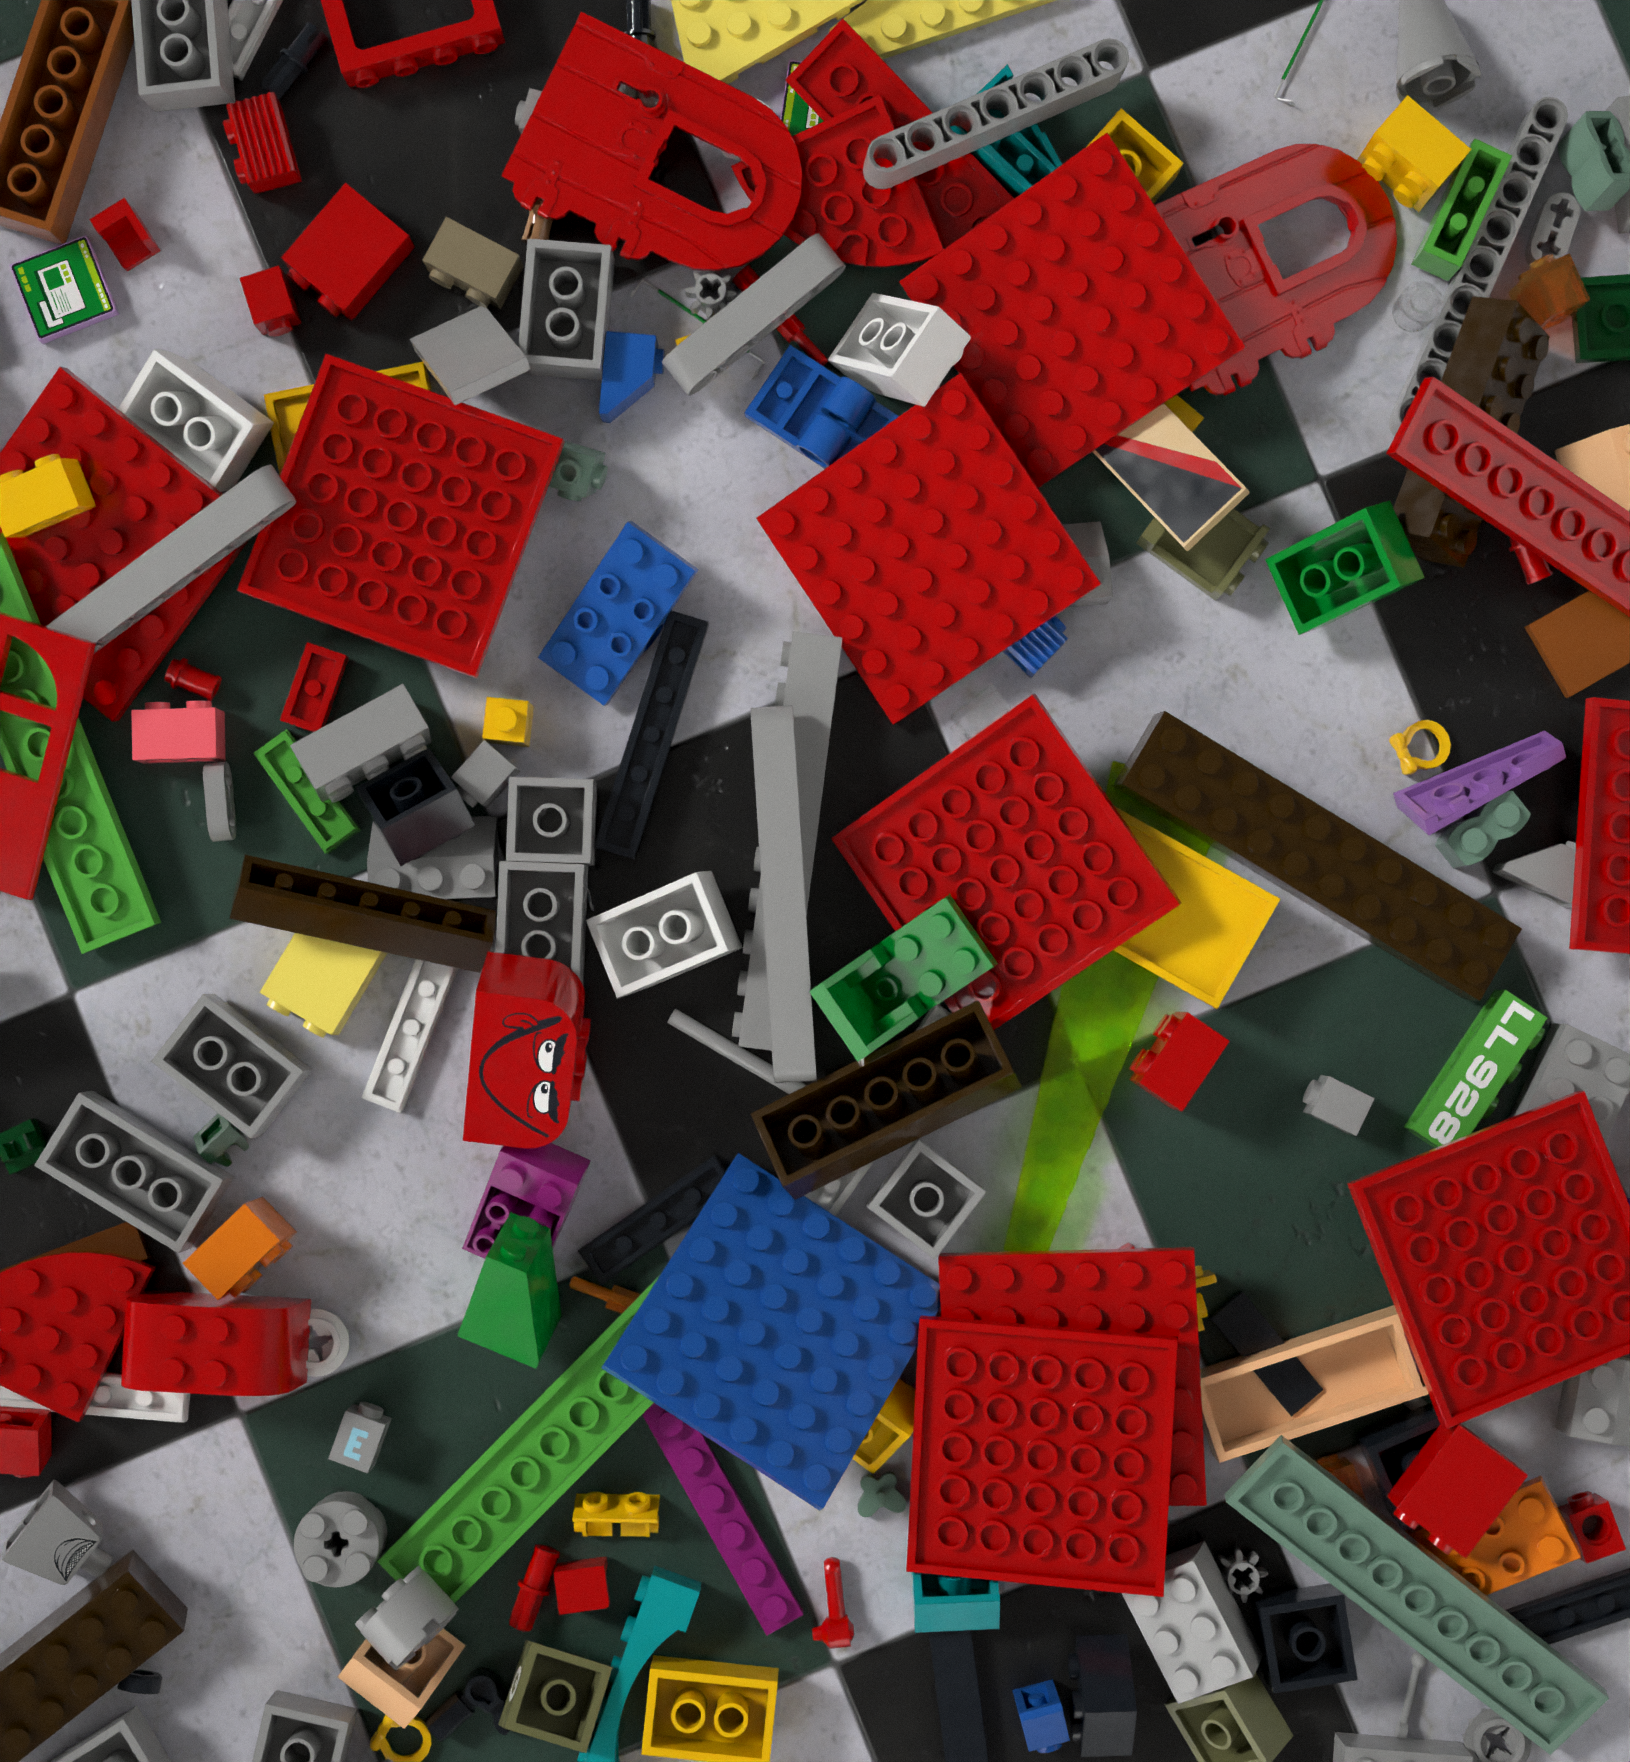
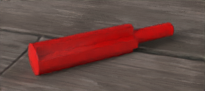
M747 265L735 275L732 283L743 292L760 277L750 265ZM794 314L776 328L789 343L795 341L811 359L823 367L828 363L827 357L803 333L805 327Z

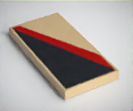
M1162 404L1093 451L1103 464L1187 552L1250 493L1165 404Z

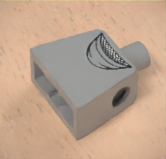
M53 1479L4 1542L2 1560L60 1585H66L79 1568H82L96 1578L102 1575L109 1568L113 1556L97 1547L103 1535V1524L100 1519L64 1486Z

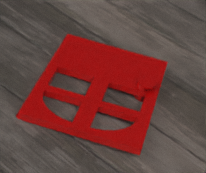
M0 612V687L12 637L14 636L31 646L43 658L52 673L57 691L56 708L0 690L1 711L51 727L39 780L0 768V891L26 900H33L96 643Z

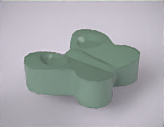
M885 1472L877 1479L869 1474L862 1476L860 1485L864 1492L858 1501V1513L862 1517L872 1516L880 1507H885L895 1513L905 1510L906 1500L903 1494L895 1487L897 1478L893 1472Z

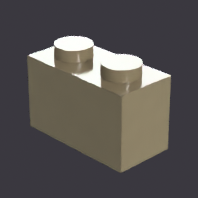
M445 217L423 258V262L430 272L429 278L447 289H451L453 285L467 292L466 298L485 308L489 304L499 309L502 308L524 267L520 256L515 252L448 217Z

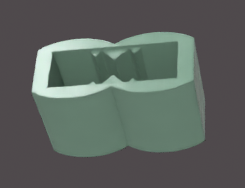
M1586 111L1558 143V153L1563 167L1572 176V189L1576 200L1585 211H1608L1630 189V151L1624 146L1622 127L1610 111Z
M1507 791L1471 811L1466 820L1456 822L1446 828L1438 837L1435 846L1452 868L1475 864L1492 852L1498 840L1508 838L1521 830L1529 820L1531 813L1513 791Z

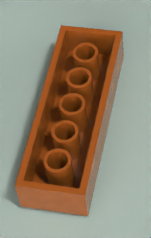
M41 0L0 120V226L60 245L67 242L134 43L131 0Z

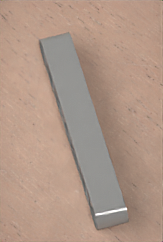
M1108 38L1100 40L877 137L871 142L867 150L863 165L864 179L869 185L877 189L893 187L1103 95L1118 85L1129 62L1128 50L1117 39ZM1099 62H1107L1111 64L1114 69H1105L1099 64ZM1062 78H1071L1075 80V82L1078 85H1068L1062 80ZM1025 94H1035L1041 101L1032 102L1027 99ZM987 110H998L1004 115V118H994ZM950 126H961L967 131V134H956L951 130ZM924 142L931 150L920 151L912 143ZM886 158L891 161L893 166L888 168L881 167L875 162V159Z
M272 465L261 467L46 627L95 642L94 653L287 512L296 503L295 498Z

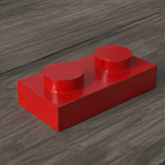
M307 642L280 721L311 732L324 727L349 657Z

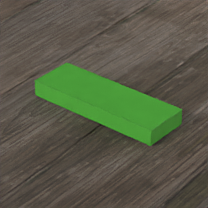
M286 729L253 754L324 853L329 854L360 832L361 829L341 801L332 803L328 799L321 802L290 747L297 740L291 731Z

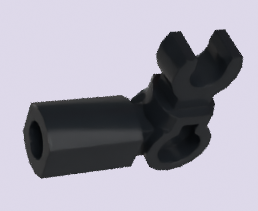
M484 1667L476 1668L469 1674L466 1688L462 1692L460 1690L454 1692L425 1719V1725L440 1742H443L475 1713L474 1707L477 1706L485 1713L490 1712L494 1716L493 1723L495 1729L499 1733L507 1735L509 1730L498 1725L507 1699L505 1697L506 1691L498 1683L497 1676L492 1670Z

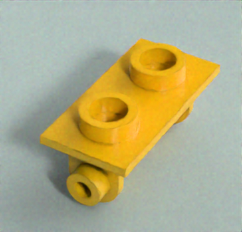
M642 1492L630 1494L576 1493L572 1517L574 1532H582L583 1537L612 1536L613 1523H621V1536L650 1537L651 1533H659L658 1510L660 1495Z

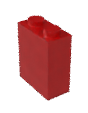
M345 182L284 253L281 259L289 268L286 276L303 291H306L310 286L321 296L317 302L330 314L337 318L342 313L352 321L415 246L406 232Z
M1461 1423L1448 1429L1439 1425L1388 1493L1387 1497L1396 1506L1393 1514L1413 1530L1418 1525H1421L1431 1533L1427 1539L1444 1553L1449 1555L1454 1549L1460 1555L1467 1558L1528 1475L1516 1463Z

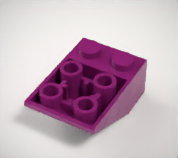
M553 1143L530 1149L503 1146L498 1154L462 1249L485 1259L511 1212L519 1216L530 1217L537 1223L550 1228L552 1247L554 1248L591 1160Z

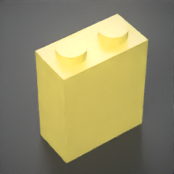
M295 933L259 993L269 998L266 1005L278 1013L288 1017L293 1012L305 1019L302 1026L322 1038L327 1033L339 1035L387 953Z

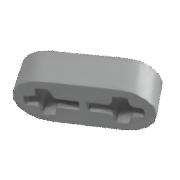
M1565 192L1555 193L1542 204L1525 250L1526 262L1537 272L1552 271L1567 255L1581 212L1580 204L1573 195ZM1557 205H1561L1564 207L1563 214L1569 217H1565L1557 227H1554L1553 223L1556 213L1551 210H1554ZM1550 237L1553 238L1550 252L1555 255H1552L1548 260H1544L1541 258L1542 251L1537 248H1540Z
M227 761L206 763L203 767V784L209 836L213 842L234 840L237 828L230 766Z

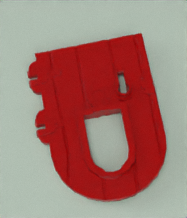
M583 12L580 13L501 175L502 178L514 183L513 193L521 207L531 211L537 199H540L543 203L537 213L547 220L549 218L558 220L572 212L596 224L595 234L597 240L603 245H611L612 251H615L619 239L625 241L620 256L628 260L639 261L647 258L653 252L673 263L694 270L721 271L741 267L763 256L779 242L794 219L801 199L802 169L798 148L788 128L772 109L753 96ZM622 83L644 94L646 98H657L659 102L655 107H645L641 99L637 98L636 100L618 91ZM674 127L728 154L739 157L740 160L751 168L757 188H755L753 200L747 208L743 207L728 214L712 211L649 180L654 168L659 163V155L668 145L667 141Z
M1293 144L1276 149L1155 205L1247 347L1189 386L1191 392L1204 386L1211 394H1223L1226 396L1236 390L1231 379L1232 375H1234L1240 388L1252 383V379L1257 376L1259 371V359L1278 350H1281L1286 357L1291 359H1303L1312 354V349L1307 339H1310L1316 351L1326 348L1334 337V324L1353 315L1369 304L1384 287L1394 265L1397 247L1396 221L1386 193L1379 182L1367 173L1358 160L1339 149L1325 145ZM1324 199L1336 204L1346 217L1348 230L1351 234L1347 247L1342 252L1283 279L1277 265L1273 264L1270 256L1267 254L1263 243L1265 240L1258 225L1312 200ZM1216 225L1224 230V234L1222 233L1195 247L1192 238L1209 232Z

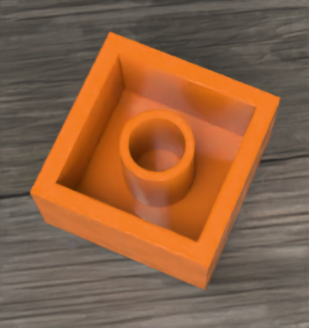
M262 1196L244 1203L182 1264L217 1300L229 1294L236 1298L242 1292H247L259 1281L263 1275L258 1270L262 1266L267 1268L270 1264H275L293 1247L289 1240L297 1231Z

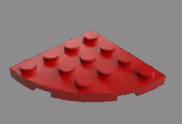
M879 94L792 136L798 148L802 187L797 211L784 235L798 245H801L809 237L819 233L843 263L871 267L901 266L931 259L945 249L916 177L887 189L874 188L864 179L863 165L869 145L877 137L896 130L882 95ZM886 158L875 159V162L881 167L888 168L893 166L891 161ZM743 161L732 165L731 168L740 186L752 202L757 185H755L751 168Z
M72 1251L36 1258L1 1272L0 1386L76 1422L83 1420L124 1335L126 1298L145 1291L156 1267L140 1260L114 1253Z

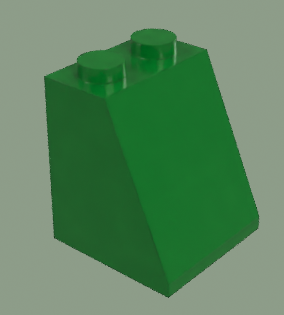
M511 1212L485 1258L457 1336L536 1369L562 1316L550 1228L537 1223L534 1219Z

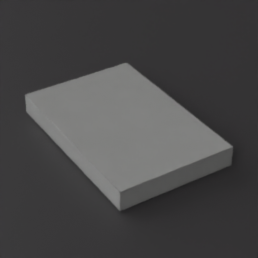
M482 306L410 339L415 352L454 405L460 404L531 369L523 352L490 311Z

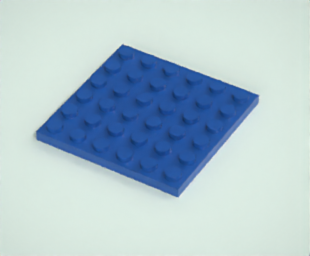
M738 1153L601 1368L820 1511L825 1507L918 1346L920 1316H935L941 1307L940 1284L807 1197L802 1196L794 1200L783 1188L778 1178Z

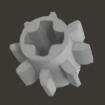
M695 271L693 273L696 283L695 288H685L686 297L696 299L690 306L691 313L696 314L701 310L706 314L707 321L727 305V301L731 302L737 297L736 292L726 290L732 283L731 275L729 274L721 278L716 275V271H710L709 274L703 276ZM708 289L714 293L718 290L719 298L716 300L710 296L705 298L704 291Z
M1234 1546L1233 1554L1228 1557L1221 1554L1217 1556L1222 1563L1220 1572L1231 1593H1237L1243 1603L1247 1602L1248 1594L1254 1591L1259 1594L1263 1593L1259 1586L1260 1578L1268 1576V1572L1264 1567H1254L1259 1560V1556L1255 1551L1250 1552L1246 1557L1238 1546ZM1238 1568L1241 1571L1245 1570L1248 1576L1243 1580L1239 1577L1235 1578L1232 1573Z

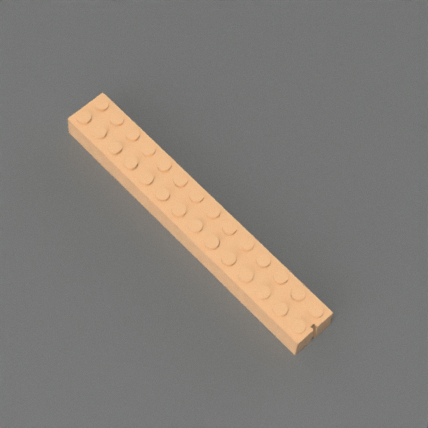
M1394 1305L1286 1340L1284 1344L1245 1357L1238 1356L1200 1369L1203 1429L1211 1454L1219 1463L1270 1447L1280 1435L1284 1436L1287 1440H1291L1428 1395L1427 1388L1418 1365L1415 1363L1416 1360ZM1297 1357L1323 1388V1391L1291 1417L1253 1370Z

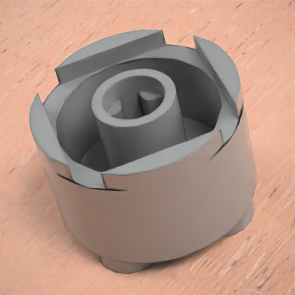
M337 1492L319 1501L302 1518L294 1536L295 1557L305 1578L327 1587H344L362 1579L380 1558L387 1542L385 1518L378 1507L376 1508L366 1497L359 1493ZM337 1532H340L341 1539H348L349 1542L345 1546H341L340 1542L334 1539L333 1536Z
M417 1566L404 1579L400 1578L383 1593L382 1598L384 1601L377 1608L373 1606L355 1625L384 1660L397 1671L416 1655L414 1652L424 1644L427 1645L452 1620L459 1608L430 1575L423 1571L420 1566Z

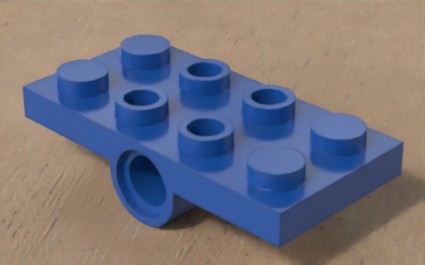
M789 345L744 412L746 418L824 469L899 417L878 403L873 394L862 385L844 376L840 378L792 345Z
M628 521L538 658L603 706L609 704L640 656L649 649L664 628L667 616L699 569L633 521Z

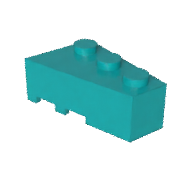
M1008 64L978 93L1013 79L1014 75ZM987 110L994 118H1004V115L998 110ZM1037 123L971 152L1014 198L1062 165L1045 132L1042 133ZM950 126L951 130L956 134H967V131L961 126Z

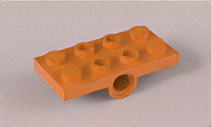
M1541 1475L1522 1483L1467 1558L1460 1555L1454 1549L1449 1555L1444 1553L1427 1539L1431 1533L1421 1525H1418L1415 1530L1411 1528L1405 1531L1485 1595L1581 1558V1552Z

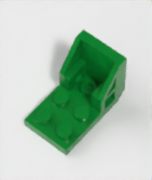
M949 894L809 992L858 1062L918 1020L927 1011L998 963Z

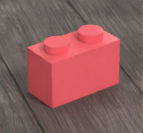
M187 701L186 708L170 709L169 702L145 703L144 710H131L132 760L143 764L226 761L225 712L212 707L211 701Z

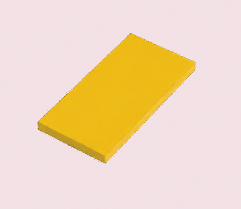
M1115 807L1182 903L1113 951L1213 1008L1218 1009L1279 903L1280 898Z

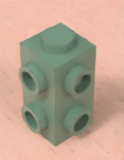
M565 441L549 487L558 489V496L573 501H581L582 497L586 498L596 493L597 489H602L606 480L608 466L603 465L606 453Z

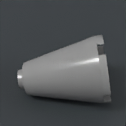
M1400 0L1396 92L1400 102L1408 95L1419 105L1420 102L1433 101L1435 108L1457 101L1470 93L1476 86L1474 79L1476 76L1479 78L1481 76L1479 63L1445 1Z

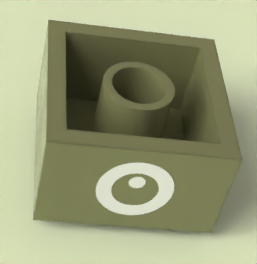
M525 1640L498 1725L514 1732L586 1753L613 1667Z

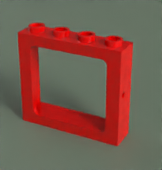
M321 0L340 70L348 87L367 88L377 84L379 79L391 75L398 77L409 76L416 73L419 67L433 63L436 65H447L455 62L458 56L472 52L475 54H486L495 50L498 45L506 43L494 1L471 0L474 15L469 20L364 50L358 49L355 45L343 0Z

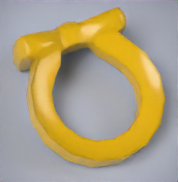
M1417 721L1407 727L1403 733H1395L1389 738V743L1396 750L1397 757L1400 760L1403 775H1412L1417 769L1428 770L1436 768L1444 763L1450 754L1451 743L1449 735L1444 727L1435 721ZM1418 730H1428L1438 739L1439 752L1434 759L1426 761L1410 755L1407 745Z
M385 1714L383 1721L378 1725L377 1731L372 1736L369 1746L372 1751L381 1749L385 1759L392 1760L393 1762H421L429 1753L431 1732L427 1729L425 1722L415 1716L408 1725L417 1728L422 1734L423 1741L421 1747L411 1755H399L391 1749L386 1734L391 1727L397 1728L400 1725Z

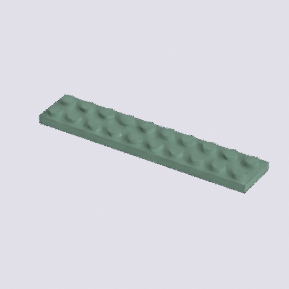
M1280 1435L1225 1493V1500L1230 1506L1551 1755L1609 1699L1604 1687L1284 1436Z

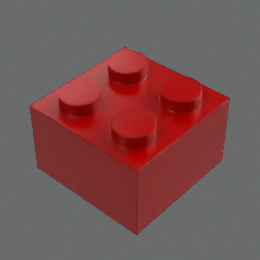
M1175 1011L1171 1016L1165 1014L1156 1026L1153 1035L1157 1039L1150 1050L1143 1048L1137 1054L1129 1067L1134 1072L1129 1080L1168 1107L1182 1112L1230 1041L1190 1013Z

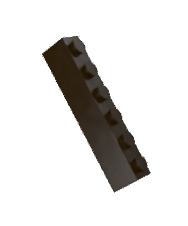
M245 854L235 887L229 919L480 973L487 951H490L493 944L496 911Z

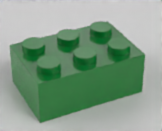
M1390 500L1366 507L1265 559L1298 635L1324 627L1425 578Z

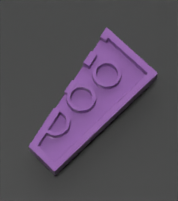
M1542 731L1394 792L1396 806L1427 835H1431L1566 758L1562 742L1551 734Z

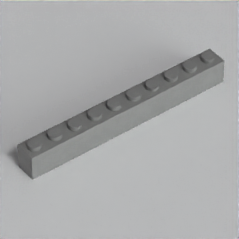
M793 631L792 641H783L780 666L788 667L786 683L778 682L775 706L793 705L807 916L842 638ZM756 847L753 871L761 872L759 847ZM760 877L759 889L751 888L748 913H756L754 930H745L743 954L750 955L748 971L740 970L737 995L745 996L743 1013L735 1012L732 1037H739V1047L772 1051Z

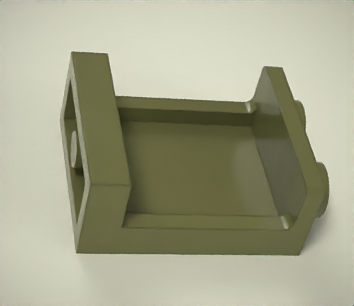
M1233 508L1187 552L1154 517L1136 544L1216 601L1224 592L1231 596L1242 582L1245 575L1239 572L1248 559L1255 563L1266 549L1269 542L1263 538L1270 528L1265 524H1262L1261 527L1257 526Z

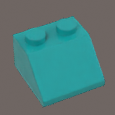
M911 1572L915 1633L999 1629L1000 1594L998 1581Z

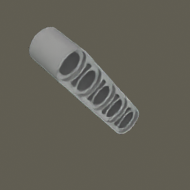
M819 233L814 234L671 350L663 359L662 364L688 396L697 393L838 278L846 265Z

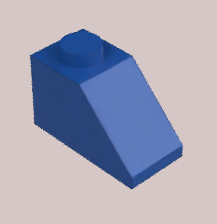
M606 331L599 415L603 423L614 421L655 387L656 374H663L664 365L662 361L665 358V349H658L656 335Z
M1053 1679L1012 1690L1029 1752L1037 1750L1038 1753L1053 1752L1062 1747L1061 1743L1070 1741L1062 1705Z

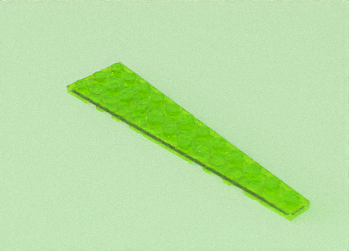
M1112 761L1104 790L1112 804L1206 857L1210 848L1209 844L1112 786L1125 763ZM1113 950L1061 985L1003 1249L1006 1251H1049L1066 1209L1070 1193L1073 1191L1086 1153L1090 1149L1095 1137V1131L1109 1102L1110 1094L1119 1071L1121 1072L1159 976Z

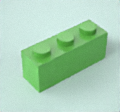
M1475 138L1468 146L1471 148V151L1454 171L1411 265L1446 281H1449L1461 268L1512 158V155Z

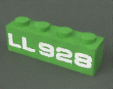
M1494 990L1404 1125V1128L1433 1148L1474 1133L1473 1130L1481 1118L1487 1119L1497 1107L1499 1099L1496 1095L1504 1083L1510 1084L1519 1074L1522 1068L1519 1060L1527 1048L1532 1050L1542 1039L1545 1033V1029L1542 1026L1547 1017L1507 990Z

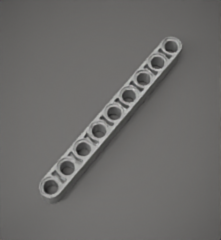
M1544 97L1538 100L1522 119L1507 152L1512 155L1508 167L1461 268L1449 282L1392 410L1389 428L1393 436L1396 435L1404 419V411L1409 409L1422 384L1420 374H1430L1439 381L1443 377L1451 352L1441 350L1437 345L1436 339L1440 336L1446 337L1454 347L1465 315L1456 311L1453 300H1462L1469 307L1472 296L1489 298L1567 123V108L1558 98ZM1540 115L1547 118L1551 123V128H1544L1539 125L1536 116ZM1520 153L1530 154L1534 159L1535 165L1525 164L1520 158ZM1503 189L1514 191L1518 196L1519 202L1513 203L1508 201L1503 194ZM1494 226L1498 228L1502 234V240L1491 238L1487 233L1486 227ZM1470 263H1478L1483 266L1486 277L1474 275L1470 269Z
M793 705L751 708L774 1083L817 1081L812 998L809 992L811 990Z

